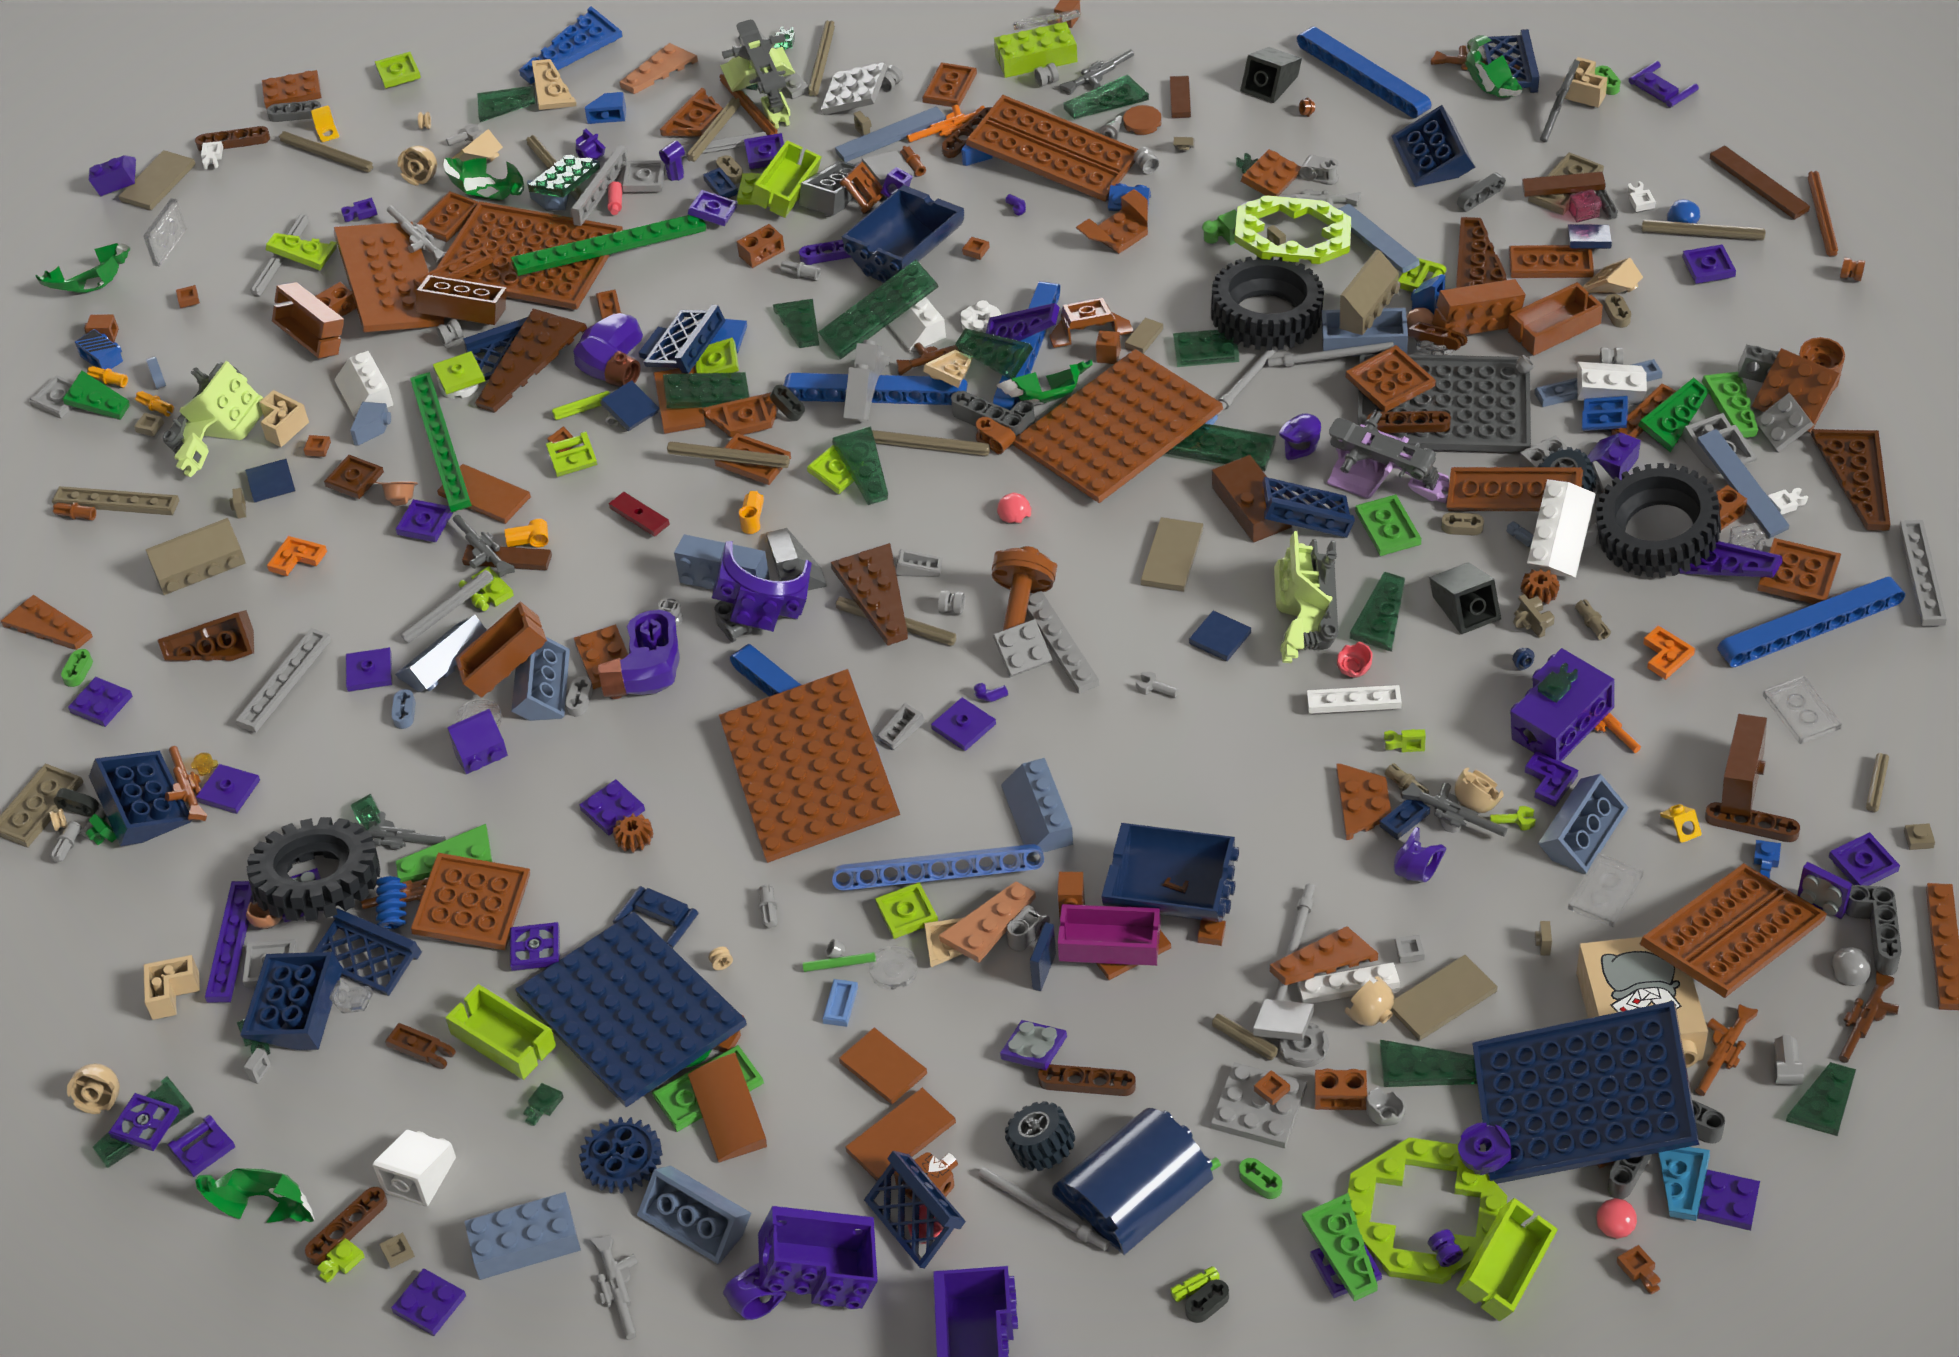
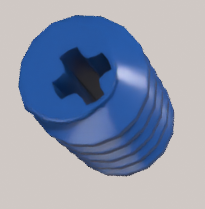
M386 876L376 881L377 886H379L376 889V893L379 895L376 898V903L378 904L376 907V912L378 913L376 921L378 924L376 925L385 929H395L406 925V921L400 919V917L406 916L407 912L400 910V908L406 907L407 903L400 901V899L406 898L407 894L400 892V890L406 889L407 885L400 883L401 879L398 877Z

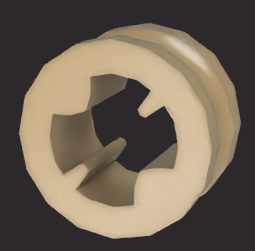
M422 112L418 113L420 129L424 127L427 129L431 128L429 112L425 114Z
M62 808L58 809L56 813L54 811L50 812L55 831H59L60 827L65 829L67 821Z
M723 946L715 948L708 956L715 970L726 969L733 962V957L730 955L728 948Z

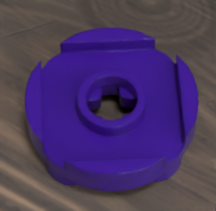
M1476 1123L1463 1131L1458 1144L1459 1156L1462 1163L1467 1168L1473 1170L1475 1174L1485 1175L1486 1173L1494 1172L1510 1161V1139L1506 1131L1500 1126L1495 1125L1494 1127L1487 1125V1123ZM1481 1144L1485 1146L1491 1145L1488 1151H1479Z

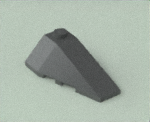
M788 528L766 532L779 581H789L799 577L804 570L805 561L809 560L812 565L808 591L827 587L822 568Z

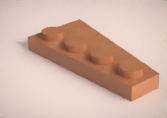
M668 43L622 79L620 87L636 94L653 85L655 80L669 77L670 72L674 70L679 72L685 68L684 65L698 62L697 55Z
M1015 881L940 934V942L979 963L1006 933L1009 922L1025 906L1033 902L1036 898L1035 891Z

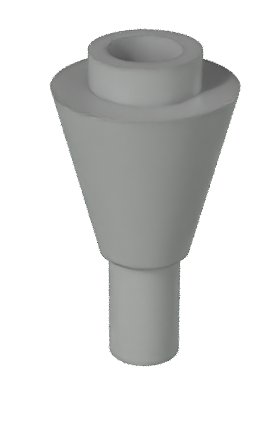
M1117 116L1114 121L1102 126L1100 134L1117 140L1123 117Z

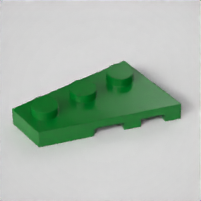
M82 370L63 398L66 405L119 420L122 419L130 406L128 399Z

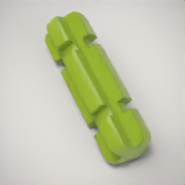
M1211 1266L1204 1270L1205 1273L1202 1274L1200 1272L1183 1281V1285L1177 1284L1171 1287L1170 1293L1173 1299L1179 1302L1186 1298L1185 1295H1193L1208 1282L1216 1279L1219 1280L1220 1275L1217 1269Z

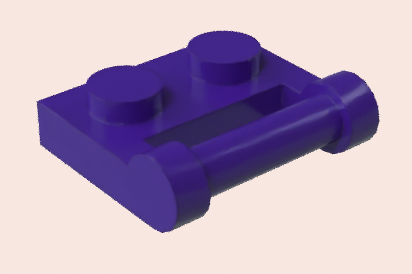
M211 1115L203 1118L202 1123L178 1140H172L167 1144L169 1150L193 1177L235 1148L234 1142L219 1127ZM208 1130L211 1131L210 1134L184 1152L182 1151V1148Z

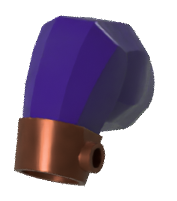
M613 314L588 327L573 350L575 365L585 374L595 379L606 381L611 385L622 387L631 380L636 383L640 375V363L627 355L641 342L643 337L636 318L627 314Z
M650 610L638 614L627 625L630 637L629 655L622 660L618 658L598 665L604 697L619 699L627 694H656L667 689L675 682L680 660L675 616L663 610Z

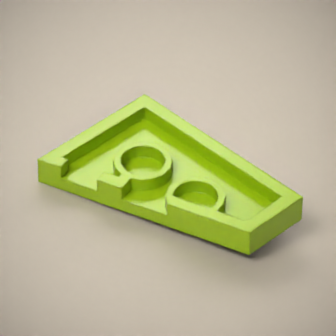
M274 233L266 243L267 251L317 270L322 269L337 248V242L330 241V244L321 243L319 239L314 238L311 241L301 240L299 236Z

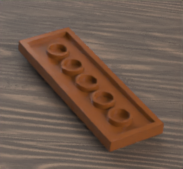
M1451 467L1446 508L1448 511L1539 512L1547 479L1569 482L1581 487L1583 470L1581 467Z

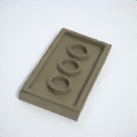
M163 150L135 179V184L128 186L119 195L120 201L152 210L196 165L195 160Z
M1569 152L1547 176L1602 172L1604 166ZM1584 192L1529 196L1528 201L1564 215Z
M1161 517L1141 577V585L1184 592L1204 529L1203 523Z
M45 763L0 815V837L28 848L51 821L50 812L54 811L56 813L58 809H61L54 803V797L59 789L66 788L77 791L83 784L82 777Z
M1463 955L1395 998L1394 1005L1390 1011L1421 1041L1496 993L1498 986L1466 955Z

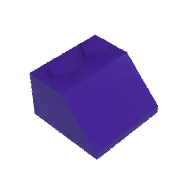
M123 155L89 168V182L100 196L135 184V157Z
M1624 433L1609 436L1599 440L1588 454V458L1591 464L1594 461L1599 462L1612 479L1617 477L1622 480V473L1625 471L1629 472L1639 458L1641 440Z
M490 709L447 727L455 756L466 774L508 756L504 740Z

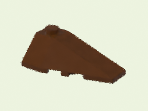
M247 610L158 639V643L164 660L233 661L254 654V630Z

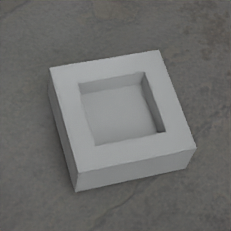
M1420 935L1395 938V947L1400 963L1424 960L1425 954Z
M257 1048L252 1056H249L246 1060L244 1069L249 1081L258 1084L271 1066L266 1051Z

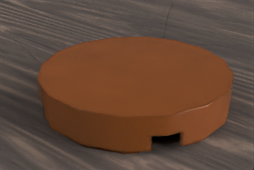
M1148 105L1132 107L1123 116L1126 130L1129 132L1130 130L1134 131V134L1137 135L1154 133L1157 127L1162 124L1159 110Z

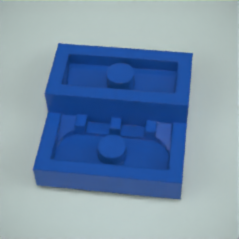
M1628 396L1584 399V411L1582 413L1583 431L1626 428Z

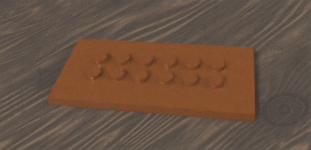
M1005 95L999 98L966 140L967 146L1104 202L1109 198L1110 185L1115 186L1120 183L1135 163L1134 154L1138 150Z
M399 222L334 227L335 239L363 332L444 325V317L416 312L418 288L414 285L413 279L429 271L421 248L413 253L408 250V246L411 245L409 241L410 236L401 228Z
M1743 863L1645 934L1639 945L1726 998L1824 922L1827 913Z

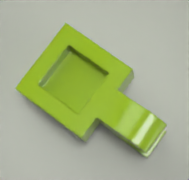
M1425 729L1401 730V735L1391 730L1384 732V740H1392L1385 741L1386 750L1401 748V752L1425 751Z
M345 1238L326 1255L328 1260L323 1261L317 1267V1270L321 1272L320 1278L325 1282H329L340 1270L347 1274L365 1256L362 1250Z

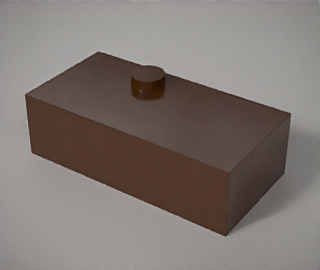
M428 275L417 289L416 312L495 325L506 310L507 288Z
M1251 455L1212 469V489L1254 543L1290 529L1292 525L1264 518L1266 502L1262 481L1267 476Z
M1738 714L1723 779L1721 812L1744 816L1751 815L1759 775H1764L1766 761L1762 760L1766 738V717Z

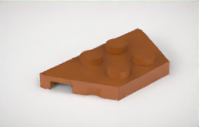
M701 88L660 129V133L662 136H701L723 108L715 102L712 96L709 97L706 94L704 88Z
M770 392L703 408V413L707 419L728 436L734 437L736 433L744 435L772 428L778 408L771 401Z
M1338 763L1336 764L1345 836L1346 840H1351L1355 833L1362 830L1367 832L1376 825H1379L1380 821L1391 812L1387 781L1384 776Z

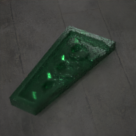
M1127 74L1063 104L1064 110L1076 119L1149 100V94Z
M966 328L955 343L960 351L1008 379L1016 377L1033 350L1030 343Z

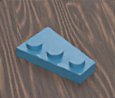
M1686 1147L1660 1152L1659 1158L1669 1216L1696 1221L1710 1159V1150Z

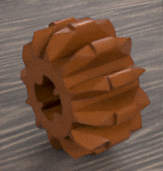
M1541 568L1539 571L1531 569L1530 573H1525L1520 589L1522 595L1525 594L1528 599L1538 596L1542 602L1549 604L1551 600L1556 599L1560 584L1557 581V575L1551 574L1550 570L1544 572Z
M632 813L631 817L623 815V821H616V827L613 828L615 843L618 847H622L624 852L629 849L633 853L636 849L643 851L644 845H650L654 835L649 819H645L642 814L637 817L634 813Z

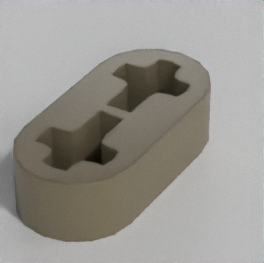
M724 155L716 160L717 168L720 167L734 184H739L743 174L742 168L731 156Z
M1618 294L1608 295L1605 298L1604 308L1612 324L1620 328L1627 327L1631 322V311L1624 298Z
M1446 513L1443 515L1441 522L1442 530L1447 534L1479 535L1483 532L1484 527L1482 516L1471 513Z

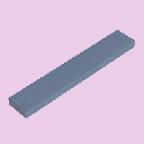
M935 106L835 147V150L844 162H848L905 139L909 134L930 128V125L946 120V116Z
M1351 204L1338 209L1351 217V232L1374 251L1376 249L1380 250L1401 273L1404 274L1420 265L1419 259Z
M1655 359L1632 364L1643 367L1646 372L1647 382L1662 378L1663 372ZM1577 378L1535 388V395L1542 407L1578 399Z
M1714 429L1698 437L1697 443L1730 487L1747 498L1746 508L1767 536L1772 538L1788 530L1790 526L1720 432Z

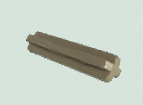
M1878 753L1876 755L1866 803L1868 811L1877 812L1879 810L1889 761L1887 754Z
M1216 1014L1213 1018L1212 1026L1265 1058L1273 1060L1277 1055L1278 1048L1259 1036H1254L1251 1031L1222 1014Z

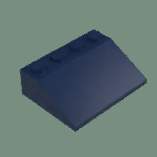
M1440 105L1391 136L1415 187L1456 179L1476 168L1452 118L1443 105Z
M160 750L95 758L89 778L120 846L144 843L191 823L192 819H188L189 811L183 799L166 801L165 793L172 792L175 782Z
M333 952L266 954L240 1036L245 1039L293 1050H319L343 971V967Z

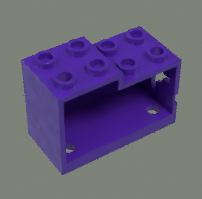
M1561 648L1556 654H1552L1548 658L1547 663L1541 669L1539 668L1534 672L1532 676L1533 688L1527 691L1525 697L1519 703L1517 702L1512 706L1510 710L1512 740L1533 753L1538 751L1562 762L1615 707V679ZM1528 729L1534 734L1537 741L1529 743L1528 738L1523 732Z
M779 1206L771 1207L758 1232L760 1289H767L772 1292H795L799 1295L811 1294L812 1304H821L825 1307L841 1306L848 1309H862L878 1282L874 1217Z
M1008 1266L933 1271L937 1357H1009L1008 1340H1014L1013 1329H1018L1015 1279L1014 1276H1009Z

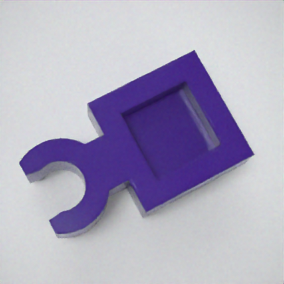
M372 197L354 202L353 207L346 206L341 208L345 222L352 221L356 217L362 220L378 215Z

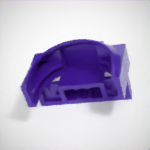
M726 541L720 559L718 576L712 592V599L733 603L731 622L774 632L779 615L798 619L799 615H802L807 599L812 563L806 560L802 574L793 580L771 581L762 579L748 573L737 564L733 557V541Z

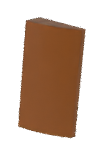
M736 1053L713 1060L688 1074L718 1163L767 1147L766 1136Z

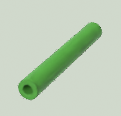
M875 952L803 962V970L808 972L876 962Z

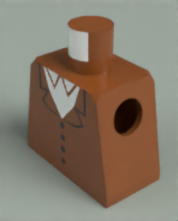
M926 1152L914 1159L946 1197L955 1185L952 1170L958 1165L955 1157L948 1153L941 1160H938L931 1153ZM895 1171V1184L898 1185L899 1174ZM910 1188L905 1189V1195L911 1200L913 1191Z

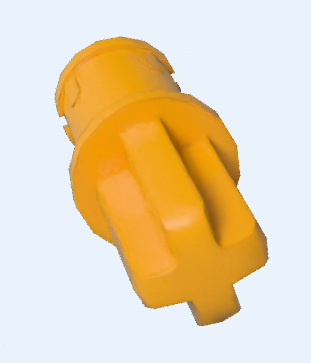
M94 366L89 367L87 370L88 375L96 380L103 381L104 384L110 383L120 387L127 385L128 377L125 374L113 372L109 368L105 370Z
M144 391L136 393L135 400L147 406L150 411H157L166 417L171 416L170 413H173L174 406L161 400L159 396H152Z

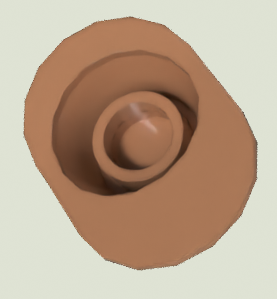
M374 482L382 484L386 500L395 506L407 504L413 497L414 486L418 485L416 482Z

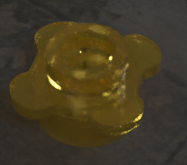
M209 753L196 755L191 763V768L196 769L200 776L207 775L213 768L218 766V761L213 760Z

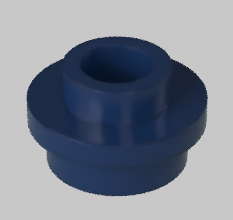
M1519 648L1513 654L1512 660L1516 668L1525 670L1533 664L1535 655L1529 648Z

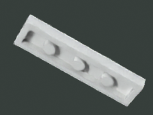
M1399 685L1307 690L1309 714L1401 709L1402 705Z
M1394 962L1315 976L1314 978L1297 982V987L1302 1003L1313 1004L1352 997L1369 980L1374 984L1376 976L1385 981L1391 989L1400 988V981Z

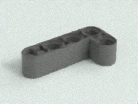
M957 391L951 396L953 416L973 426H976V421L979 418L989 417L999 424L1010 428L1018 436L1035 423L1034 405L1030 401H1020L1011 410H1007L965 391Z
M1854 885L1851 887L1846 914L1852 918L1870 919L1875 968L1883 975H1893L1898 970L1901 956L1895 894L1887 887Z

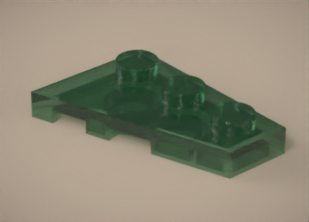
M813 299L773 304L774 312L776 315H779L781 322L788 328L789 334L799 348L819 346Z

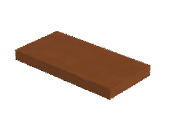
M1570 245L1509 246L1511 278H1592L1594 276L1592 249L1570 248Z
M695 366L689 374H682L679 368L654 372L664 434L706 427Z
M465 464L460 466L472 505L467 507L506 524L531 498L530 492ZM442 485L437 490L438 495L447 499Z
M922 1087L845 1146L846 1152L878 1181L890 1164L887 1158L892 1151L906 1153L913 1157L956 1123V1119Z

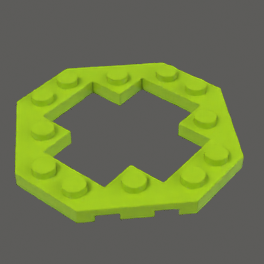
M1267 195L1237 207L1234 242L1261 259L1270 260L1272 257H1283L1282 261L1299 262V259H1306L1311 264H1322L1345 255L1350 251L1351 217L1326 201ZM1278 211L1293 219L1310 214L1328 225L1322 228L1321 236L1326 238L1327 241L1307 249L1293 240L1277 246L1257 234L1263 231L1265 223L1260 221L1259 218Z
M1410 1137L1352 1172L1348 1186L1353 1212H1355L1360 1234H1362L1364 1244L1371 1256L1381 1263L1382 1269L1387 1275L1437 1284H1444L1451 1279L1452 1275L1461 1269L1464 1271L1469 1267L1498 1212L1507 1204L1508 1197L1494 1181H1490L1487 1173L1485 1175H1477L1462 1163L1458 1144ZM1405 1165L1457 1172L1454 1194L1480 1198L1476 1237L1453 1234L1455 1237L1454 1243L1459 1245L1464 1253L1461 1260L1449 1267H1441L1436 1259L1437 1254L1393 1248L1396 1225L1370 1222L1376 1183L1402 1186Z

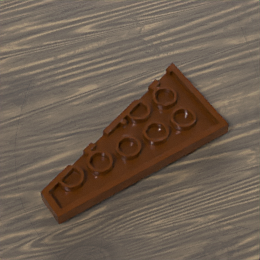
M1461 217L1456 288L1507 280L1504 268L1498 255L1494 252L1493 243L1488 238V232L1482 219Z
M533 308L476 400L477 408L494 413L513 397V392L520 386L524 387L528 383L527 380L533 374L537 375L559 355V351L566 344L570 345L574 341V337L579 332L583 333L587 329L586 323Z
M1812 429L1811 437L1865 529L1889 531L1891 523L1879 430Z
M888 543L832 561L831 569L887 646L907 640L908 632L891 544Z

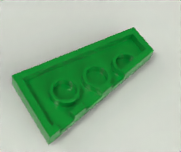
M1693 377L1641 419L1638 426L1671 453L1682 436L1685 426L1689 425L1707 397L1709 390Z

